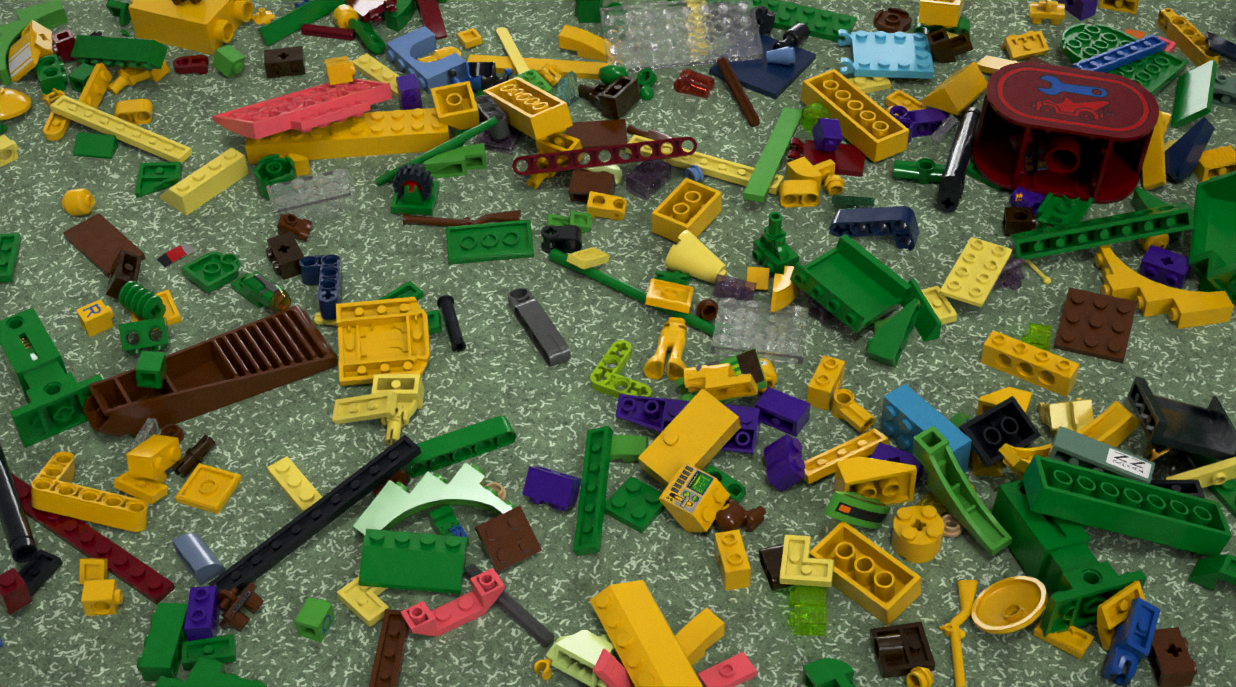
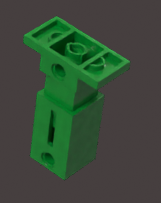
M33 307L0 320V354L28 403L10 411L24 448L89 421L83 410L85 401L92 393L88 386L91 383L103 380L101 375L98 374L77 383L72 373H67L61 354Z
M1023 480L999 485L991 514L1012 537V543L1008 547L1030 577L1040 580L1051 594L1040 625L1044 637L1050 633L1067 631L1070 626L1078 628L1096 623L1098 606L1134 581H1140L1143 589L1147 577L1142 570L1131 573L1126 572L1118 576L1108 561L1098 562L1088 548L1091 538L1080 523L1030 511Z

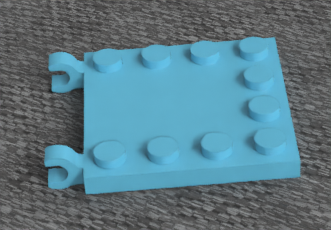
M838 30L839 36L845 37L844 40L838 39V45H851L853 62L849 58H841V64L848 65L847 67H840L841 74L854 73V76L933 79L932 55L926 34L921 32L914 34L904 32L886 33L884 31L866 32L863 30L849 34L847 30Z

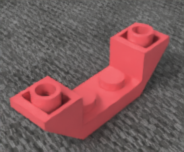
M491 568L470 578L471 592L431 611L426 603L422 601L401 611V615L412 633L438 637L485 615L505 589L504 583L495 570Z

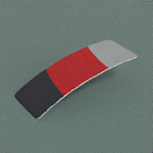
M185 243L166 252L157 260L166 268L181 257L195 252V250Z

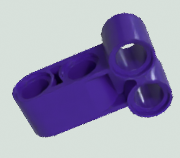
M893 106L890 109L889 114L910 130L908 143L911 142L913 137L941 134V132L943 134L951 129V122L946 112L936 108L908 111L903 106Z

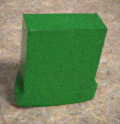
M108 0L106 7L113 16L120 17L119 24L125 26L130 23L129 3Z

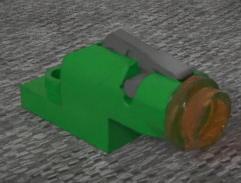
M258 271L251 275L247 272L231 283L232 290L259 309L266 306L274 311H282L289 308L291 304V298L286 290Z

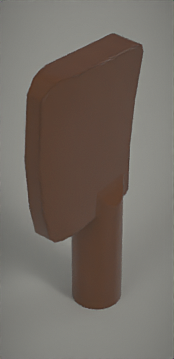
M632 125L627 127L628 133L652 140L674 138L654 129L646 132Z

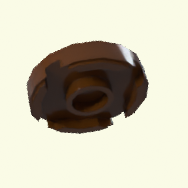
M892 7L886 11L882 9L874 16L873 23L875 28L886 33L906 32L912 24V18L909 17V13L900 8Z

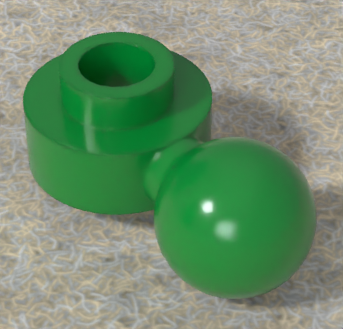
M645 68L638 73L636 79L637 83L641 86L639 90L640 99L647 101L651 100L654 96V91L651 87L656 83L657 75L652 69Z

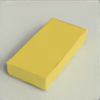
M595 247L568 254L567 262L581 269H588L607 263L610 255Z

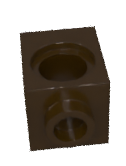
M1005 207L1003 216L1004 237L1035 229L1036 217L1032 216L1031 207Z

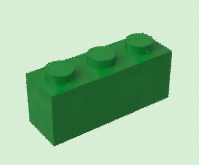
M158 602L156 612L151 615L150 632L144 638L143 654L139 655L137 661L138 671H141L144 681H158L160 676L168 678L177 677L182 660L181 642H187L184 626L188 604Z

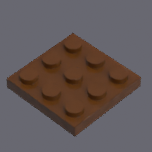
M1069 287L1054 348L1123 363L1137 301Z

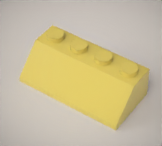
M231 147L159 196L160 199L183 214H190L249 174L245 155Z

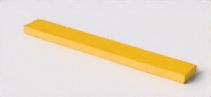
M470 54L467 61L495 62L496 73L505 74V69L510 68L513 74H518L510 58L506 56ZM523 58L528 69H534L537 73L546 63L550 66L555 63L561 69L559 74L566 78L600 80L598 75L600 68L606 65L621 67V64Z

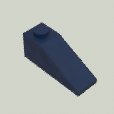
M1205 117L1165 151L1166 172L1177 183L1187 178L1195 169L1215 130V127Z

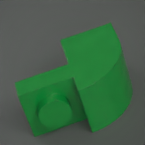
M824 658L803 666L802 681L806 687H856L853 683L854 670L850 665L839 659Z

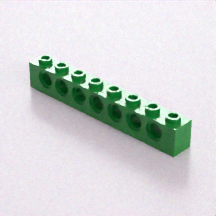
M1186 202L1010 234L1013 255L1017 261L1194 229L1192 207Z

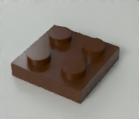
M521 506L513 508L474 528L496 573L542 551Z

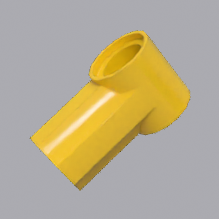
M836 390L831 406L833 417L844 419L858 432L865 433L874 424L875 417L854 401V394L850 390Z

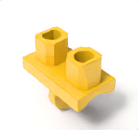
M1051 0L1030 2L1029 16L1031 23L1040 24L1042 19H1049L1050 24L1059 25L1061 20L1065 19V4H1058V1Z

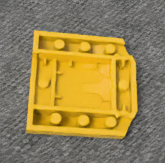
M415 297L336 304L340 386L373 383L374 374H420L422 377L431 358L427 314L424 309H421Z

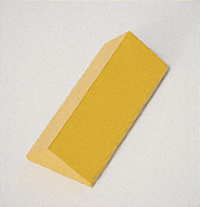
M974 61L951 74L921 100V104L958 116L986 91L988 82Z

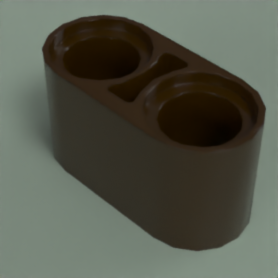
M784 543L759 549L760 563L772 591L795 586L780 584L779 577Z

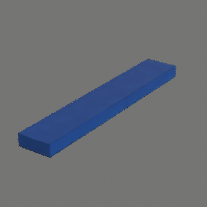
M1152 34L1072 65V68L1105 73L1165 50L1167 43Z

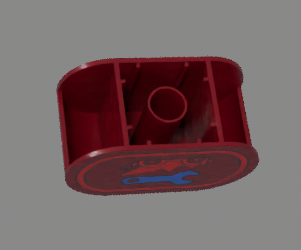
M1036 62L1009 64L995 71L989 78L972 151L973 161L982 176L993 184L1006 189L1015 190L1018 187H1023L1027 191L1043 195L1052 193L1053 196L1063 198V195H1065L1069 199L1080 197L1081 201H1088L1090 197H1093L1094 203L1107 204L1118 202L1130 196L1138 185L1153 130L1158 121L1159 107L1153 95L1146 88L1120 75ZM1000 126H1006L1004 130L999 129ZM1033 131H1036L1033 171L1025 172L1027 142H1032ZM1039 131L1046 141L1045 165L1048 169L1037 170ZM1016 134V144L1014 152L1012 146L1010 145L1007 139V136Z

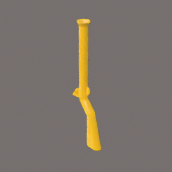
M977 580L958 581L961 611L944 626H938V629L945 636L950 637L955 687H966L961 639L965 638L966 633L959 626L971 615L978 585Z

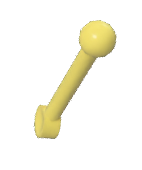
M1030 259L1022 260L1043 279L1045 285L1051 283V278L1045 276Z

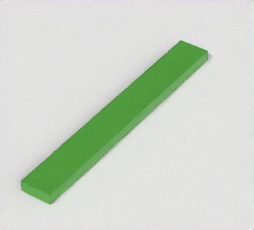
M783 108L743 192V199L764 203L790 146L791 138L794 137L803 118V110Z

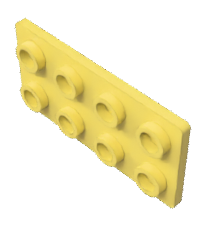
M971 237L941 287L940 294L982 307L1009 260L1012 249Z

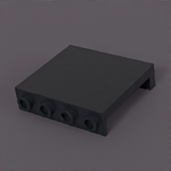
M1135 377L1127 398L1150 443L1222 461L1236 457V429L1216 396L1212 397L1208 408H1203L1155 396L1144 378Z

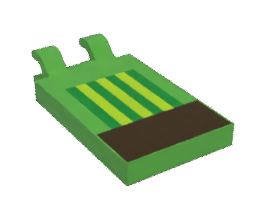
M756 348L720 361V364L730 363L735 376L751 374L758 386V390L768 387ZM684 377L676 380L677 388L680 389L682 395L680 400L691 401L698 392H693V395L690 394L691 392H688V388L685 387ZM737 398L725 399V400H719V401H720L722 404H724V403H727V402H729V401L735 400V399H737Z

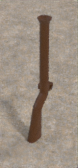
M521 210L485 214L476 220H471L469 217L454 219L413 216L404 213L403 225L420 224L452 227L485 224L488 222L518 221L521 218Z

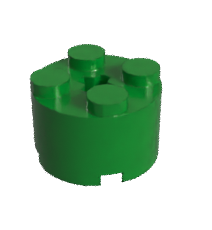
M279 154L265 156L257 161L258 165L256 168H253L258 193L266 198L267 201L274 202L278 199L294 195L298 191L295 164L288 156H285L286 158L279 157Z

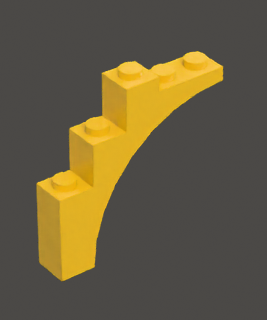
M1109 245L1098 246L1094 261L1095 265L1100 267L1104 284L1101 285V294L1137 301L1136 309H1140L1143 317L1168 314L1169 319L1174 321L1177 329L1230 322L1234 305L1226 291H1188L1154 282L1125 265L1114 254Z
M1115 401L1101 415L1076 432L1117 448L1140 425V422L1126 407ZM1005 443L998 451L1005 457L1002 461L1017 474L1018 480H1022V476L1034 455L1047 458L1052 443L1032 448H1019Z

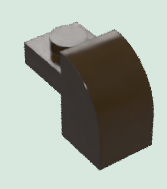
M942 28L926 34L933 55L939 62H956L955 56L973 50L967 33L949 39L946 29Z

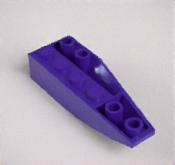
M619 394L615 416L624 421L661 433L690 401ZM725 405L739 416L741 428L720 451L754 454L761 425L760 408Z

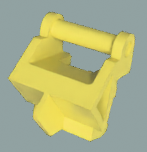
M1080 397L1075 398L1074 401L1050 404L1038 403V413L1041 421L1050 427L1052 435H1056L1060 426L1076 432L1094 420L1091 399H1082Z

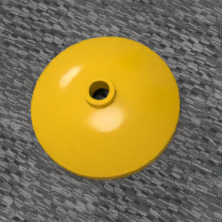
M0 87V120L19 116L28 111L32 106L30 96L24 92Z
M1030 576L1005 578L990 585L978 595L972 605L971 616L975 625L984 632L992 634L1014 633L1026 628L1039 618L1047 605L1048 593L1044 584L1036 578Z

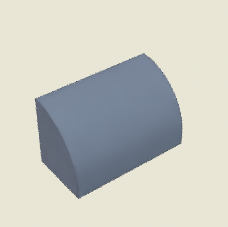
M189 533L172 540L177 556L200 586L226 571V568L199 535Z

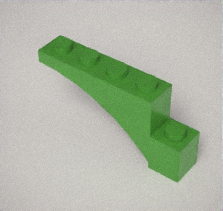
M934 425L913 437V456L928 470V489L991 556L1010 545L1012 537L994 518L971 486L950 448L949 441Z

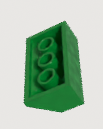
M366 529L362 546L359 585L461 594L466 563L467 537Z

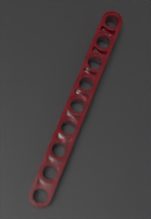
M686 136L520 156L513 161L512 168L520 176L687 157L695 153L697 143L694 138ZM684 141L692 142L693 150L691 152L683 151L681 146ZM665 143L671 144L673 147L672 153L668 155L663 154L661 146ZM643 146H649L652 149V154L649 157L641 155L640 149ZM624 148H628L632 153L631 157L627 160L622 159L619 155L620 151ZM602 151H608L611 154V158L607 162H602L599 159V154ZM582 153H587L590 156L589 163L585 165L580 164L578 161V157ZM567 156L569 164L566 167L559 166V157ZM541 158H546L549 162L548 167L544 170L539 169L537 166V162ZM519 161L527 162L528 168L526 171L519 172L517 170Z

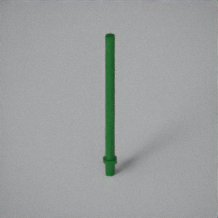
M494 116L404 164L407 166L409 163H413V166L422 164L424 161L461 144L499 123ZM399 167L391 171L388 169L385 171V174L376 178L378 186L388 181H394Z

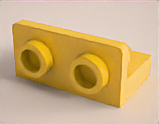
M1028 31L1021 35H1009L1001 46L1002 50L1007 49L1012 61L1030 58L1031 56L1045 55L1049 52L1042 31Z

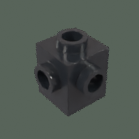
M765 6L754 7L747 14L746 23H749L748 30L770 35L776 12L768 10L769 8Z

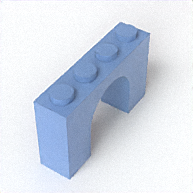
M426 26L386 43V56L390 62L393 61L400 71L403 70L407 75L415 73L420 89H424L428 94L431 93L430 88L453 83L452 78L448 75L451 69L456 70V76L459 80L465 78L466 61L456 52L434 62H420L416 60L437 49L435 34Z

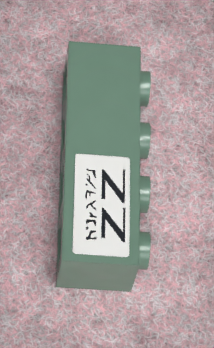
M1062 426L1059 427L1047 456L1050 459L1150 484L1155 466L1154 462Z

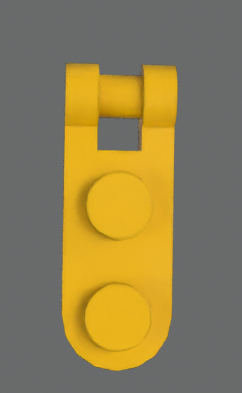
M51 111L43 128L45 138L49 141L61 139L65 135L71 119Z

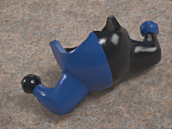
M466 62L465 78L459 80L454 69H451L448 75L452 78L453 84L470 81L472 89L478 91L508 81L513 71L510 68H506L504 71L505 75L499 78L496 74L495 62Z

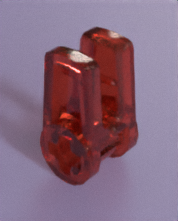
M683 69L673 85L678 93L707 99L710 91L714 89L715 80L690 69Z

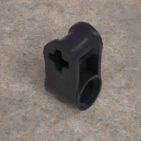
M548 225L541 230L543 237L541 248L545 253H550L554 248L564 253H574L582 248V232L575 225Z

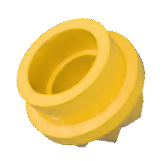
M829 175L825 179L824 189L829 195L841 194L844 191L845 182L839 175Z
M924 667L913 668L906 677L908 687H932L935 681L931 671Z

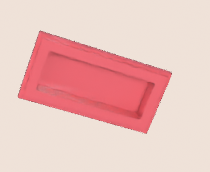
M603 649L592 672L607 687H633L634 684L627 670L611 653Z

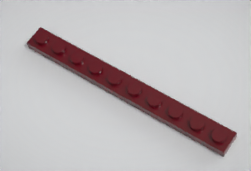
M11 473L25 515L86 557L108 559V572L156 605L175 589L173 582L80 519L34 508L31 504V486Z

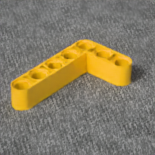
M62 451L55 453L31 483V504L38 510L131 532H140L147 528L148 504L145 501L72 484L71 482L75 477V457L70 452Z

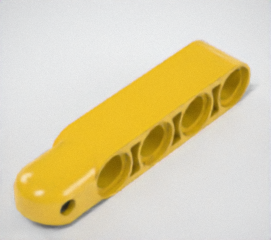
M1170 8L1159 10L1158 26L1171 41L1176 42V46L1197 67L1213 59L1218 66L1220 55L1208 50L1207 43L1205 42L1206 37L1185 17L1177 15Z

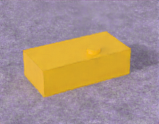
M702 388L638 457L641 468L665 488L683 462L702 470L741 428L739 416Z
M841 521L810 551L809 558L834 560L832 585L886 626H889L922 594L921 576L844 521Z

